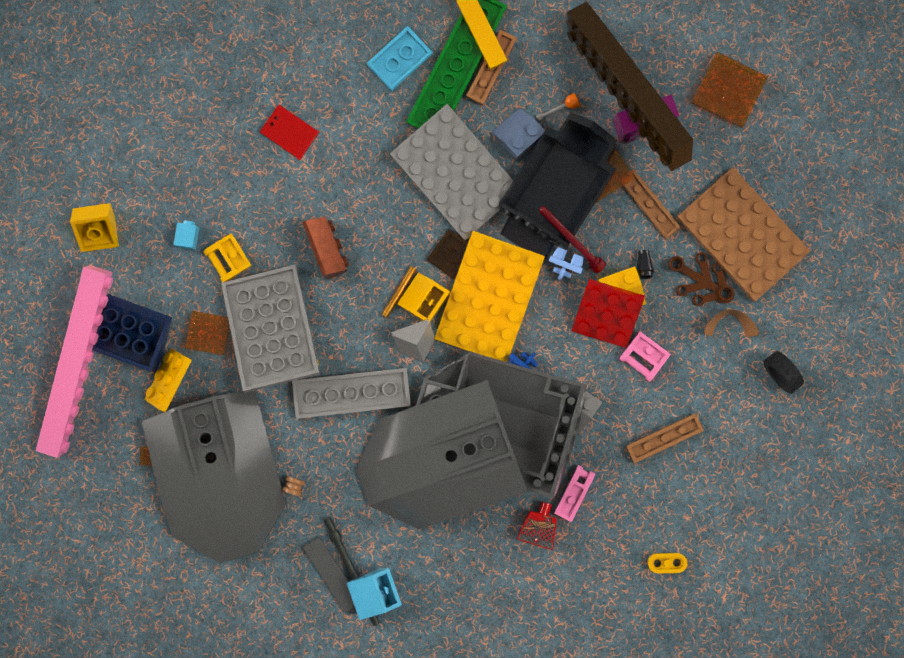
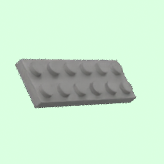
M407 368L292 381L296 419L411 406Z

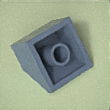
M519 108L491 133L517 161L539 141L545 130L532 116Z

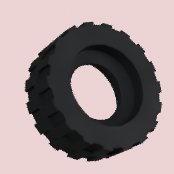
M775 351L763 361L766 371L785 392L792 394L804 384L800 371L781 352Z

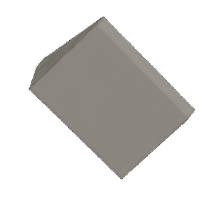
M429 319L392 332L399 352L424 362L436 340L434 339L435 336Z

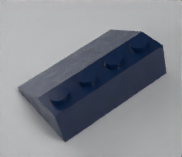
M107 294L108 302L101 314L103 315V321L97 329L98 340L93 345L92 350L156 373L164 353L172 317Z

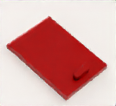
M278 105L260 130V133L295 156L298 160H301L319 134V131L281 105Z

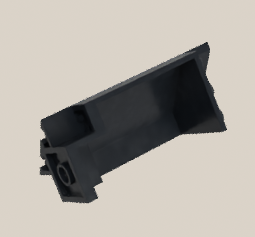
M570 112L559 131L547 127L499 203V206L505 209L503 213L509 216L500 234L526 250L545 256L544 260L554 245L559 247L561 244L568 247L570 242L539 212V209L545 206L575 236L616 171V168L609 164L607 160L617 146V139L594 121Z

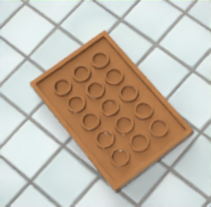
M733 167L676 217L753 302L757 301L810 252L803 242Z

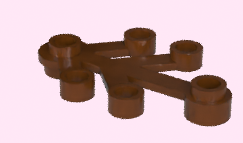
M700 252L695 257L702 275L685 266L684 260L679 256H674L668 261V268L671 271H680L698 282L690 285H679L676 288L678 296L682 297L687 295V293L706 288L715 292L704 296L700 294L694 296L692 302L695 306H701L706 302L714 300L725 304L734 299L735 292L730 285L726 284L723 273L724 269L721 267L720 271L715 270V265H719L718 262L712 265V271L717 276L718 285L712 282L706 253ZM699 255H703L705 257V260L703 262L699 261ZM673 261L678 262V268L672 266ZM680 287L685 288L684 294L679 292ZM724 290L728 292L726 298L721 295ZM696 297L702 299L701 304L696 303Z

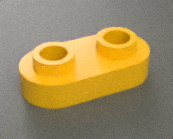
M654 553L648 558L647 565L652 572L658 574L681 573L687 567V559L680 553ZM657 559L661 562L658 567L654 566V561ZM675 559L680 561L678 566L673 565Z

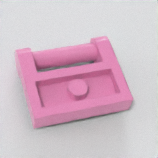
M638 332L619 360L628 363L650 382L671 354L642 332ZM634 351L654 366L652 370H648L630 356L631 352Z

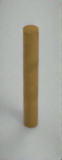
M409 267L381 315L386 318L389 317L415 274L416 268Z

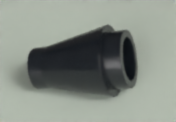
M649 250L638 251L636 270L640 279H650L655 272Z

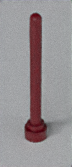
M545 206L540 207L539 212L588 260L589 268L595 274L600 273L605 268L606 262L601 257L593 256Z

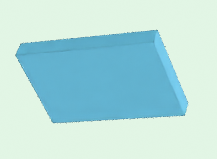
M407 26L366 64L393 91L431 57L433 52Z

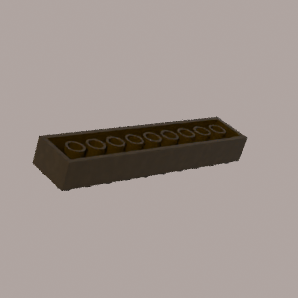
M586 1L568 11L566 24L568 26L567 36L569 40L577 45L580 55L586 57L589 67L591 69L594 68L599 80L607 85L610 95L616 97L619 107L622 110L625 109L628 113L631 123L637 125L640 135L643 138L646 137L649 141L652 151L658 153L661 163L672 172L692 160L693 138L589 3Z

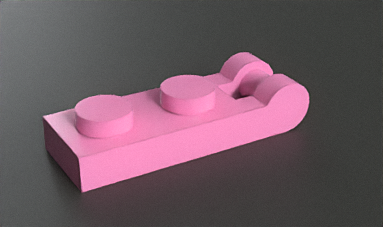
M577 465L554 514L570 522L573 521L594 479V472H587L583 470L582 466ZM579 476L585 479L584 484L577 482Z

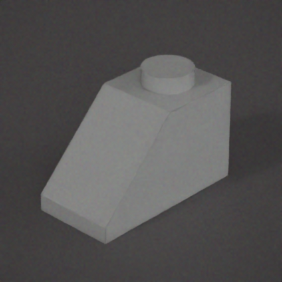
M585 391L578 434L581 433L602 404L599 399Z

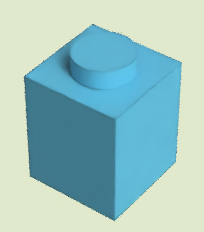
M186 220L183 223L177 222L174 246L196 250L199 227L195 225V222Z

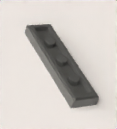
M318 537L303 547V549L346 613L355 607L346 584L349 580L322 539Z

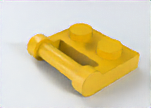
M232 233L203 251L219 273L221 282L230 281L235 276L252 267ZM218 249L232 271L226 272L215 254Z

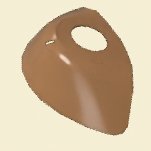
M734 309L724 310L715 315L704 330V334L713 336L714 329L720 319L731 314L740 321L745 337L759 335L755 323L746 314Z

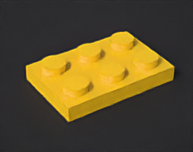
M170 348L163 358L160 369L155 373L154 381L151 387L147 389L144 400L157 409L166 412L192 360Z

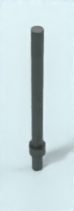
M331 517L325 519L324 522L330 533L329 538L331 542H334L351 580L359 578L341 540L340 531L336 530ZM377 615L369 617L373 626L380 623Z

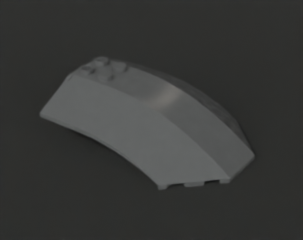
M471 351L457 361H453L441 368L440 371L424 378L416 406L488 380L527 490L554 499L567 468L579 428L586 384ZM468 443L465 445L464 451L467 455H473L476 448L473 444ZM449 450L446 452L445 457L448 461L453 462L457 459V453L454 450Z

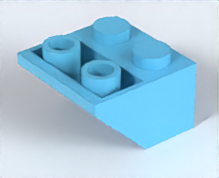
M379 568L346 583L359 620L386 613L402 605L389 568Z

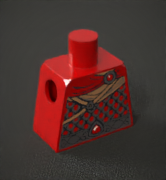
M541 501L538 512L529 510L517 535V540L553 550L557 518L549 516L552 504Z

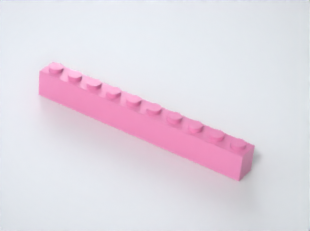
M92 265L83 267L36 447L38 452L58 458L69 449L70 443L68 439L74 430L73 420L79 412L78 401L84 393L82 388L83 382L86 381L89 374L87 370L88 363L92 361L94 354L92 348L98 340L97 329L103 321L102 310L108 302L107 291L113 283V278H111L113 272Z

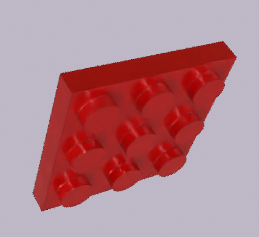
M588 279L572 332L627 348L645 295Z

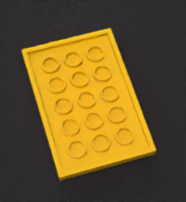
M472 231L434 339L467 351L508 362L545 256Z

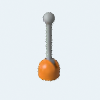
M575 93L568 95L564 104L543 114H537L536 120L541 121L543 117L564 107L569 109L580 107Z

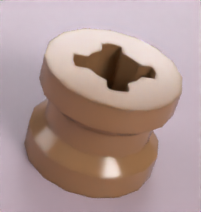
M287 476V484L283 487L282 491L301 496V487L305 484V481Z

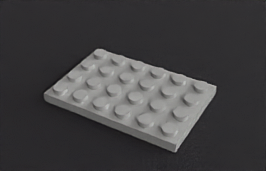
M448 104L389 154L464 240L471 236L472 231L479 229L502 209L499 203L513 182L512 178Z
M296 265L221 283L244 393L320 374Z

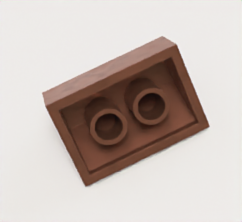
M326 217L303 221L302 224L323 277L328 280L348 272L346 268L349 266L346 256H341L339 251L342 249L339 238L335 239L332 233L336 231L332 220L328 221Z

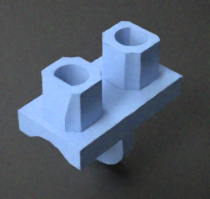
M557 247L553 256H550L549 261L562 266V269L556 266L553 269V272L559 274L558 280L561 281L563 276L571 278L572 273L565 271L566 268L581 274L584 257L574 253L569 263L564 260L567 250Z

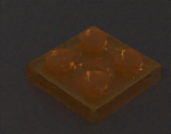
M192 311L185 348L224 355L230 327L228 317Z

